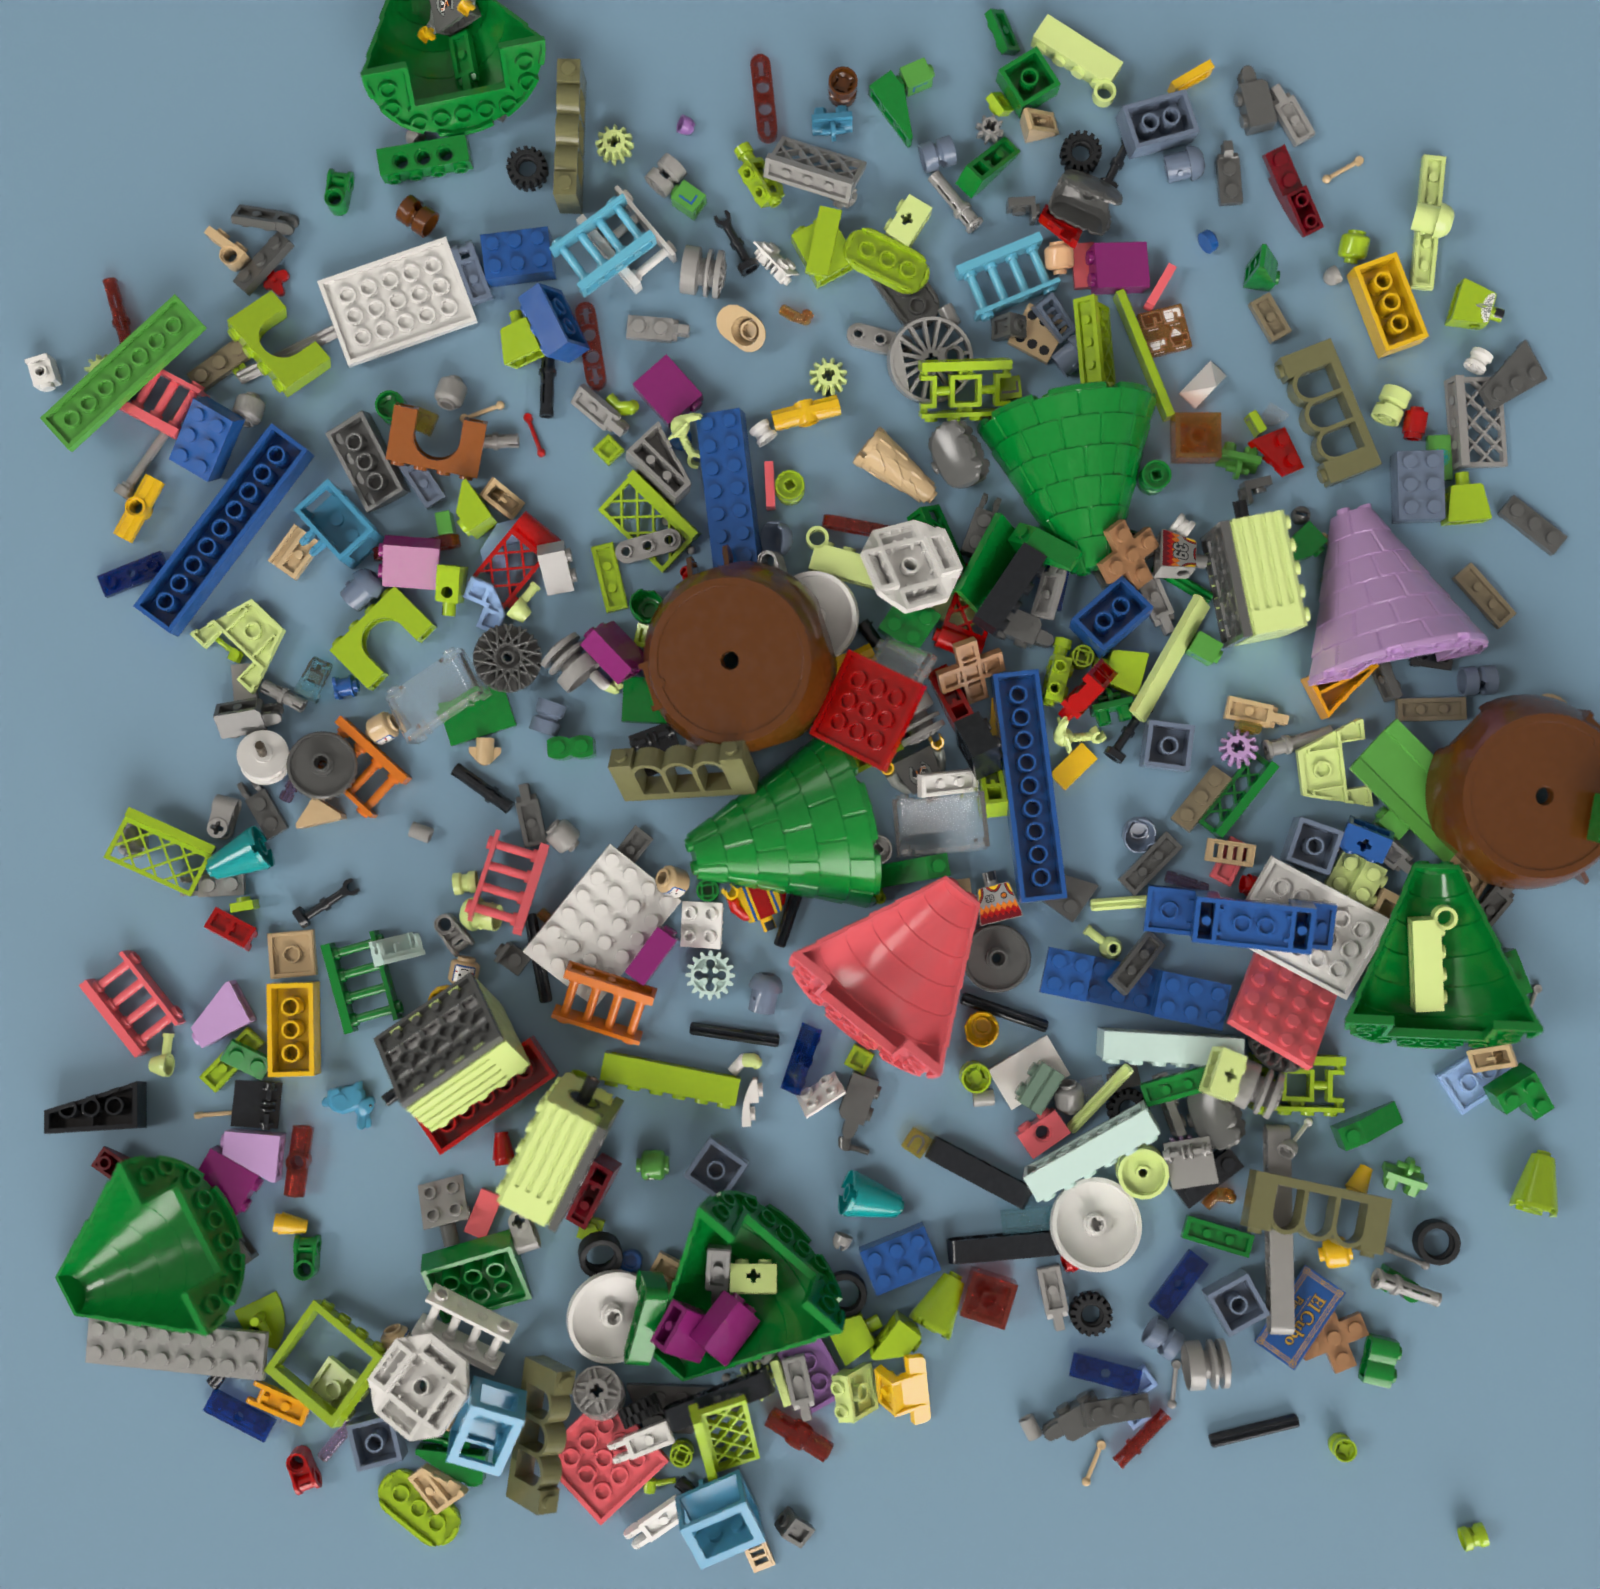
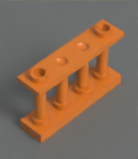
M340 715L335 721L339 726L336 734L347 739L350 736L356 742L353 749L357 758L361 753L365 754L366 752L373 757L370 760V765L352 783V787L346 790L345 795L358 806L356 810L364 818L368 816L376 818L378 814L372 808L395 784L398 785L400 782L407 785L412 778L377 745L369 741L366 735L352 722ZM320 763L318 768L323 769L325 766ZM384 767L389 772L387 780L366 802L362 801L355 793L378 768L382 769Z
M569 960L563 978L570 981L563 1005H555L551 1018L563 1024L569 1023L622 1040L629 1045L635 1044L639 1046L643 1031L637 1030L645 1005L652 1006L658 988L648 985L643 986L639 982ZM579 984L592 988L585 1012L571 1009ZM601 991L614 995L607 1019L593 1016ZM623 998L636 1002L629 1026L615 1023Z

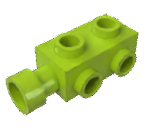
M748 141L743 142L734 149L738 160L743 162V165L737 170L742 177L743 183L748 187L760 208H774L778 206L785 195L783 185L780 182L763 177L765 161L762 157H755L753 154L754 149Z
M1064 637L1054 638L1053 655L1049 657L1048 665L1046 666V674L1043 686L1041 687L1043 705L1054 707V704L1062 703L1068 695L1069 688L1066 685L1068 678H1071L1074 665H1072L1073 658L1066 657L1067 652L1071 649L1072 640Z

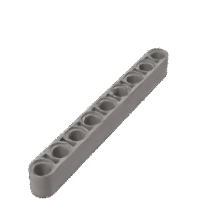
M1264 1125L1263 1172L1292 1178L1291 1160L1281 1157L1277 1151L1281 1141L1291 1139L1289 1125ZM1278 1185L1273 1219L1278 1227H1284L1291 1222L1293 1217L1292 1188ZM1272 1230L1270 1232L1265 1231L1266 1307L1270 1313L1266 1317L1268 1334L1293 1335L1295 1331L1293 1234L1283 1235Z

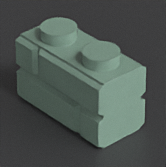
M1039 1060L1038 1063L1033 1062L1027 1071L1028 1079L1025 1083L1020 1082L1014 1093L1017 1094L1015 1099L1041 1116L1065 1076Z

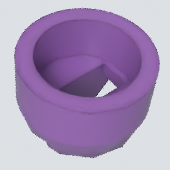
M681 115L676 131L683 135L692 134L695 127L693 119L686 115Z

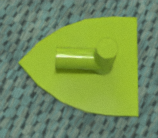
M277 1291L234 1311L243 1329L256 1326L259 1331H268V1347L276 1350L279 1348L284 1335L285 1312Z

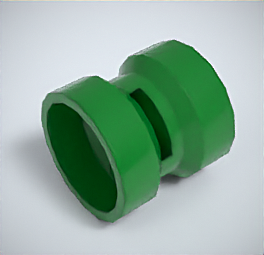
M702 880L696 887V893L701 900L709 902L718 897L720 887L717 882Z

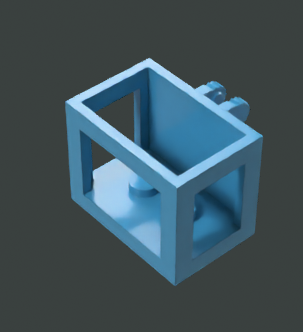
M329 479L324 481L293 509L310 527V530L302 536L299 543L305 546L316 536L320 538L309 550V554L313 557L325 547H328L342 563L354 569L379 546V543L384 542V536L346 494ZM326 490L332 494L313 512L307 509Z
M473 1376L470 1383V1397L456 1415L450 1429L446 1462L500 1477L525 1422L527 1391ZM469 1442L493 1449L492 1463L460 1454L464 1443Z
M739 1469L720 1478L716 1473L717 1479L708 1483L704 1479L698 1480L699 1487L675 1497L680 1532L701 1570L766 1542L760 1509Z

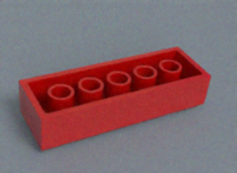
M534 1035L521 1043L531 1063L524 1073L516 1074L510 1078L505 1086L497 1087L488 1093L486 1099L472 1104L464 1114H458L449 1120V1123L443 1128L439 1127L431 1132L428 1127H425L422 1122L417 1120L440 1155L559 1074Z

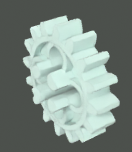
M709 950L708 956H706L702 951L700 952V959L695 956L692 958L695 962L694 965H687L691 969V972L685 974L686 977H691L687 986L693 985L692 993L699 991V998L701 999L705 994L708 995V1000H712L714 994L719 999L721 998L720 992L723 991L727 994L729 991L726 986H733L734 984L730 981V978L735 977L734 973H730L734 965H727L728 957L721 959L722 952L714 956L713 951ZM709 959L715 962V966L712 969L713 973L720 971L726 973L725 979L713 978L712 983L715 987L712 991L706 988V984L709 981L708 977H703L702 979L695 977L696 971H701L702 973L709 971V967L706 964Z

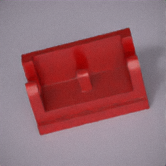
M218 907L214 908L203 926L208 931L248 952L252 947V939L258 936L257 928Z

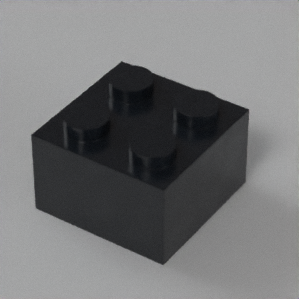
M979 711L955 721L954 728L957 746L976 780L1002 770L1001 760L1003 756L1000 751L1002 746L997 735L993 736L990 731L992 729L988 719H983Z

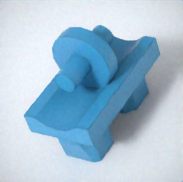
M846 105L837 106L835 113H827L824 107H818L814 109V114L811 115L813 136L831 135V142H836V135L853 132L852 111H848Z

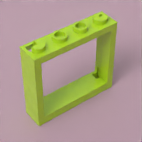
M326 1299L312 1301L264 1371L329 1427L336 1428L344 1424L369 1388L368 1377L386 1353V1349L379 1341L374 1342L369 1338V1333L364 1328L356 1327L352 1324V1319L347 1314L339 1313L335 1310L333 1303H329ZM318 1314L372 1357V1360L337 1410L283 1365Z

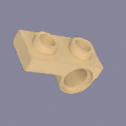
M208 226L204 231L211 241L221 247L219 252L220 260L231 271H241L252 260L246 254L248 249L238 241L234 244L228 240L230 236L222 229L218 228L216 231L211 226ZM237 254L236 259L232 262H229V258L232 255Z

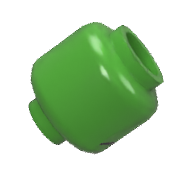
M644 1150L641 1158H636V1172H641V1177L644 1180H663L665 1174H669V1155L665 1156L663 1150Z

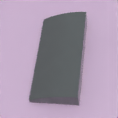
M361 410L325 433L367 513L382 508L411 492L398 466L391 464V460L385 459L387 445L369 412Z

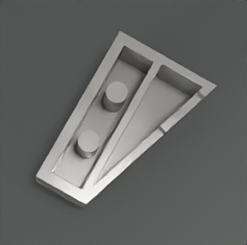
M658 421L626 451V461L675 507L690 492L691 482Z

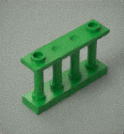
M379 930L369 932L371 939L339 948L335 945V942L320 946L344 1035L358 1031V1026L361 1022L392 1014L393 1021L403 1018L404 1007L402 1001L397 999L388 964L374 967V963L371 962L346 970L340 964L342 956L370 949L369 942L385 939L383 934L379 933ZM380 970L383 983L353 992L347 989L346 981H348V978ZM386 992L389 1005L359 1014L354 1013L352 1004L355 1000Z

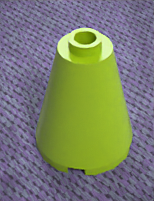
M1537 1150L1536 1153H1531L1510 1197L1509 1206L1516 1205L1515 1209L1542 1216L1543 1212H1550L1549 1217H1557L1555 1158L1551 1157L1550 1152Z
M950 1271L949 1274L943 1273L911 1311L908 1318L913 1319L914 1322L931 1332L939 1333L941 1337L950 1340L964 1288V1283L961 1281L963 1277L953 1271Z

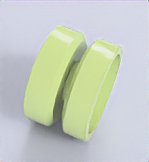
M1143 1143L1137 1147L1138 1150L1129 1156L1124 1154L1116 1158L1117 1162L1115 1163V1173L1123 1190L1130 1196L1141 1200L1152 1199L1161 1194L1169 1180V1168L1160 1151L1151 1144L1146 1145V1143Z

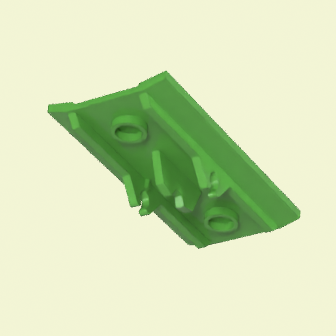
M1395 719L1363 751L1349 769L1442 862L1450 861L1455 854L1435 835L1426 809V780L1434 755L1398 719Z

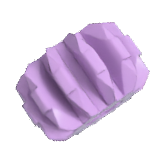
M1237 729L1236 736L1228 732L1229 740L1221 739V743L1225 746H1220L1219 752L1224 753L1221 756L1222 761L1229 759L1227 763L1229 767L1236 762L1237 768L1240 769L1241 762H1244L1246 766H1250L1248 758L1256 760L1257 756L1253 752L1258 751L1259 747L1253 745L1256 742V738H1249L1250 733L1248 731L1241 736L1240 729ZM1240 745H1242L1243 751L1239 750L1237 753H1235L1234 747L1238 748Z

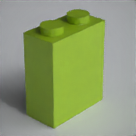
M817 218L807 227H798L791 235V243L805 268ZM839 228L828 278L809 275L817 289L853 270L845 259L844 244L846 240Z

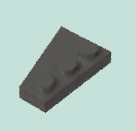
M1526 339L1520 342L1516 347L1517 349L1508 356L1500 369L1491 376L1478 392L1489 412L1547 379Z
M1065 875L1067 898L1042 902L1073 923L1099 885Z

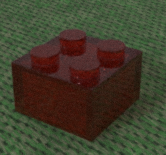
M971 1265L958 1308L959 1315L1005 1330L1018 1289L1017 1281L1013 1278Z

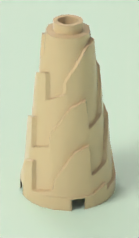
M880 426L873 433L874 436L868 439L852 463L857 467L863 468L884 483H888L897 490L906 493L917 502L925 503L927 501L931 503L938 494L935 491V483L924 474L905 450Z

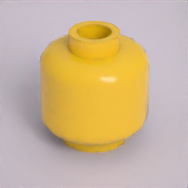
M1339 1236L1342 1241L1346 1240L1343 1236ZM1329 1239L1322 1241V1247L1318 1248L1320 1262L1325 1261L1326 1266L1331 1269L1349 1266L1350 1260L1354 1259L1352 1248L1339 1246L1332 1243Z

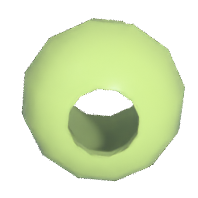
M1418 202L1411 230L1420 231L1419 233L1422 235L1431 233L1433 234L1432 238L1446 236L1451 231L1455 217L1453 208L1443 202L1442 206L1433 205L1434 202H1428V204Z
M480 897L478 904L503 911V907L500 904L484 902L482 897ZM468 899L463 902L459 917L462 925L468 930L477 931V929L497 931L501 927L502 920L475 913L473 920L468 921V913L465 912Z

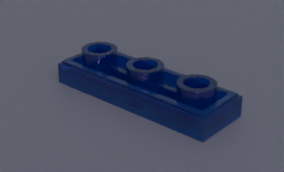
M158 551L98 575L97 578L104 596L109 598L153 580L166 563L163 552ZM132 571H135V575L131 577Z
M802 1022L780 1088L800 1096L802 1088L806 1083L809 1068L813 1062L816 1047L820 1042L821 1029Z
M1188 1249L1149 1301L1148 1305L1168 1320L1209 1264L1192 1250ZM1180 1280L1181 1284L1175 1287V1282Z
M1074 1352L1069 1376L1138 1394L1143 1370ZM1108 1369L1110 1374L1105 1377L1101 1374V1371Z
M219 1389L212 1391L203 1409L205 1413L263 1443L267 1440L277 1419ZM238 1412H241L243 1417H240Z

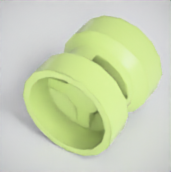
M476 870L468 871L467 874L460 872L452 873V886L455 896L463 895L464 892H476L479 883Z

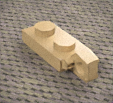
M1228 696L1223 719L1263 728H1274L1275 724L1288 725L1289 715L1277 713L1278 708L1274 707V705Z

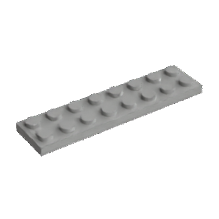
M89 1318L85 1363L262 1381L266 1378L264 1369L267 1365L269 1332L218 1327L208 1336L204 1337L203 1335L190 1332L184 1334L145 1325L138 1327Z

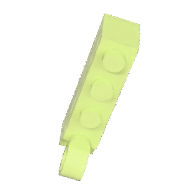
M1047 14L1033 35L1030 46L1033 48L1037 46L1042 55L1052 59L1056 66L1064 67L1075 78L1088 82L1094 89L1092 100L1095 105L1102 108L1110 106L1116 95V87L1113 81L1119 74L1123 61ZM1106 89L1110 92L1111 97L1103 99L1098 95L1097 91Z
M814 526L808 530L806 543L813 550L808 571L825 572L838 577L844 582L875 590L860 554L856 553L855 549L846 546L843 549L834 547V543L828 541V532L821 526ZM820 532L824 535L825 541L820 545H814L810 541L811 534Z
M1448 905L1436 906L1432 910L1431 916L1407 917L1410 1004L1415 1012L1444 1011V1004L1448 1002L1447 991L1443 987V981L1447 980L1446 968L1443 967L1446 949L1445 945H1442V936L1445 935V930L1453 928L1458 921L1456 911ZM1445 910L1450 911V920L1445 924H1440L1438 922L1439 913Z

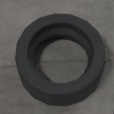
M1424 1220L1417 1225L1413 1232L1412 1244L1415 1252L1430 1264L1438 1266L1449 1264L1460 1252L1461 1241L1459 1234L1454 1227L1442 1220ZM1435 1228L1442 1229L1449 1237V1245L1446 1251L1438 1256L1429 1254L1423 1245L1426 1234Z
M597 1231L584 1237L579 1244V1263L586 1275L592 1277L603 1271L618 1270L620 1268L623 1254L620 1242L615 1235L605 1231ZM606 1245L613 1249L614 1255L606 1263L592 1264L587 1260V1253L595 1246Z
M841 1270L834 1272L833 1274L837 1282L849 1280L858 1288L859 1295L857 1301L849 1307L840 1306V1310L845 1311V1317L854 1316L863 1309L866 1303L867 1289L865 1283L853 1271Z

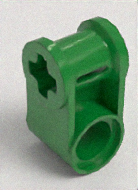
M333 168L328 170L324 201L330 211L336 216L345 215L349 210L351 194L355 183L354 172L352 171L343 173L337 172ZM341 199L338 204L333 205L335 200Z
M295 1235L293 1242V1272L298 1280L306 1281L318 1273L322 1245L321 1235H315V1237ZM303 1263L310 1265V1274H306L302 1270Z

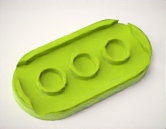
M862 228L861 230H855L848 236L844 244L845 259L854 270L903 294L916 293L925 286L929 279L930 270L926 264V259L921 253L875 229Z
M399 1468L389 1472L378 1487V1500L381 1508L422 1543L433 1547L450 1543L456 1537L461 1525V1516L458 1508L451 1504L436 1515L408 1480V1477L414 1471Z

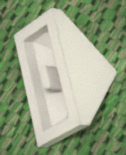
M1210 361L1179 395L1196 409L1227 376Z

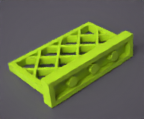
M1095 294L1073 299L1080 383L1106 381L1107 387H1111L1116 384L1109 307L1098 302V296Z
M633 469L627 475L628 478L598 510L627 539L634 538L632 535L639 537L640 534L657 532L656 518H665L668 521V529H672L673 526L686 541L673 555L672 552L668 553L669 559L663 566L657 561V557L649 558L664 573L694 540H697L701 533L647 480ZM630 484L635 489L636 499L624 500V490ZM636 502V516H624V503ZM640 502H649L652 505V515H640ZM612 503H620V516H611L606 509ZM655 509H656L661 515H656ZM640 518H652V531L640 532ZM615 519H620L621 525ZM624 519H636V532H628L624 528ZM668 536V544H671L672 536Z
M128 807L125 817L103 858L191 897L206 869L207 859L215 853L217 848L195 836ZM127 823L136 826L140 835L126 840L123 831ZM141 829L147 831L148 833L142 834ZM153 834L158 836L161 846L148 850L144 837ZM122 835L123 841L118 842ZM141 839L145 851L131 855L128 843ZM163 839L169 841L170 843L164 844ZM125 844L128 857L117 859L111 856L115 847ZM174 844L180 846L183 855L169 859L165 847ZM163 848L167 861L153 865L149 853ZM184 848L191 851V853L186 854ZM147 854L151 866L143 869L137 868L133 858ZM195 854L205 858L202 865L191 869L187 857ZM185 858L189 870L175 875L171 862ZM130 859L132 865H130V864H128V863H126V862H124V861ZM169 864L173 876L165 879L159 878L155 868ZM152 869L154 875L146 871ZM198 871L196 877L194 878L192 872ZM190 873L193 883L189 890L179 887L177 877ZM174 879L175 884L170 883L168 881Z
M745 1395L702 1409L698 1408L697 1403L688 1406L709 1482L717 1479V1472L760 1458ZM742 1405L737 1412L731 1411L733 1407ZM715 1413L718 1414L715 1419L706 1417ZM725 1416L731 1418L727 1423L721 1422ZM738 1420L744 1421L741 1426L735 1425ZM716 1427L721 1428L718 1434L712 1433ZM729 1431L735 1432L732 1435V1437H727L725 1435ZM742 1434L748 1436L744 1441L738 1440ZM719 1442L726 1443L722 1448L716 1447ZM733 1445L738 1447L735 1452L729 1451ZM745 1449L753 1451L747 1454H742ZM723 1456L729 1457L728 1460L718 1463Z

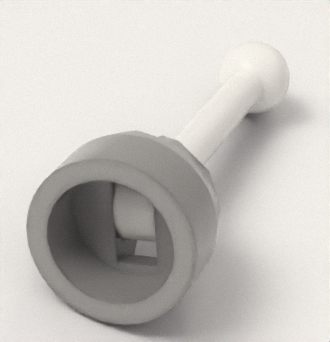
M1311 1118L1304 1119V1125L1293 1139L1281 1141L1277 1147L1281 1157L1288 1160L1295 1157L1298 1152L1296 1142L1307 1127L1313 1125Z

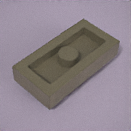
M1270 292L1249 303V309L1270 344L1292 331Z

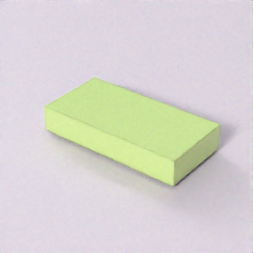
M776 1354L769 1363L783 1406L786 1407L792 1404L784 1369Z

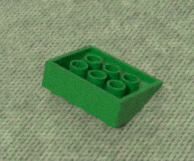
M510 1229L422 1254L420 1273L429 1293L434 1284L437 1283L491 1311L532 1299L521 1255H518L515 1250ZM440 1309L439 1315L442 1322L445 1324L450 1323L453 1315Z

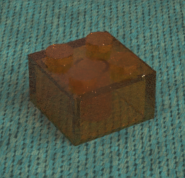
M1175 412L1170 418L1171 464H1216L1222 458L1221 412Z

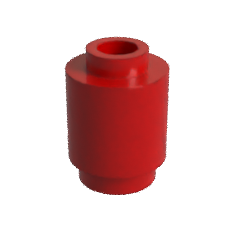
M1412 406L1410 410L1405 411L1402 427L1404 440L1422 441L1428 419V412L1424 411L1423 407Z

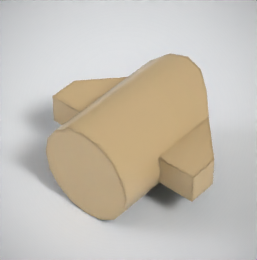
M480 737L476 738V747H469V754L480 765L487 766L501 754V748L494 747V738Z

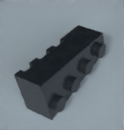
M1024 542L976 612L972 623L994 637L999 631L1004 632L1010 623L1008 617L1011 613H1017L1023 603L1020 600L1024 594L1026 596L1029 595L1035 585L1033 581L1036 577L1040 578L1047 566L1044 565L1047 556Z
M132 1082L122 1087L113 1088L103 1093L94 1094L84 1099L44 1110V1134L147 1128V1082Z

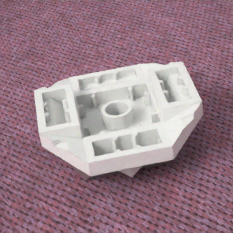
M917 520L872 530L860 554L876 594L904 614L946 603L963 570L946 529L937 526L935 528Z
M435 1333L395 1339L368 1377L374 1412L410 1442L441 1437L470 1397L469 1361ZM422 1380L427 1384L425 1392H422L420 1389Z

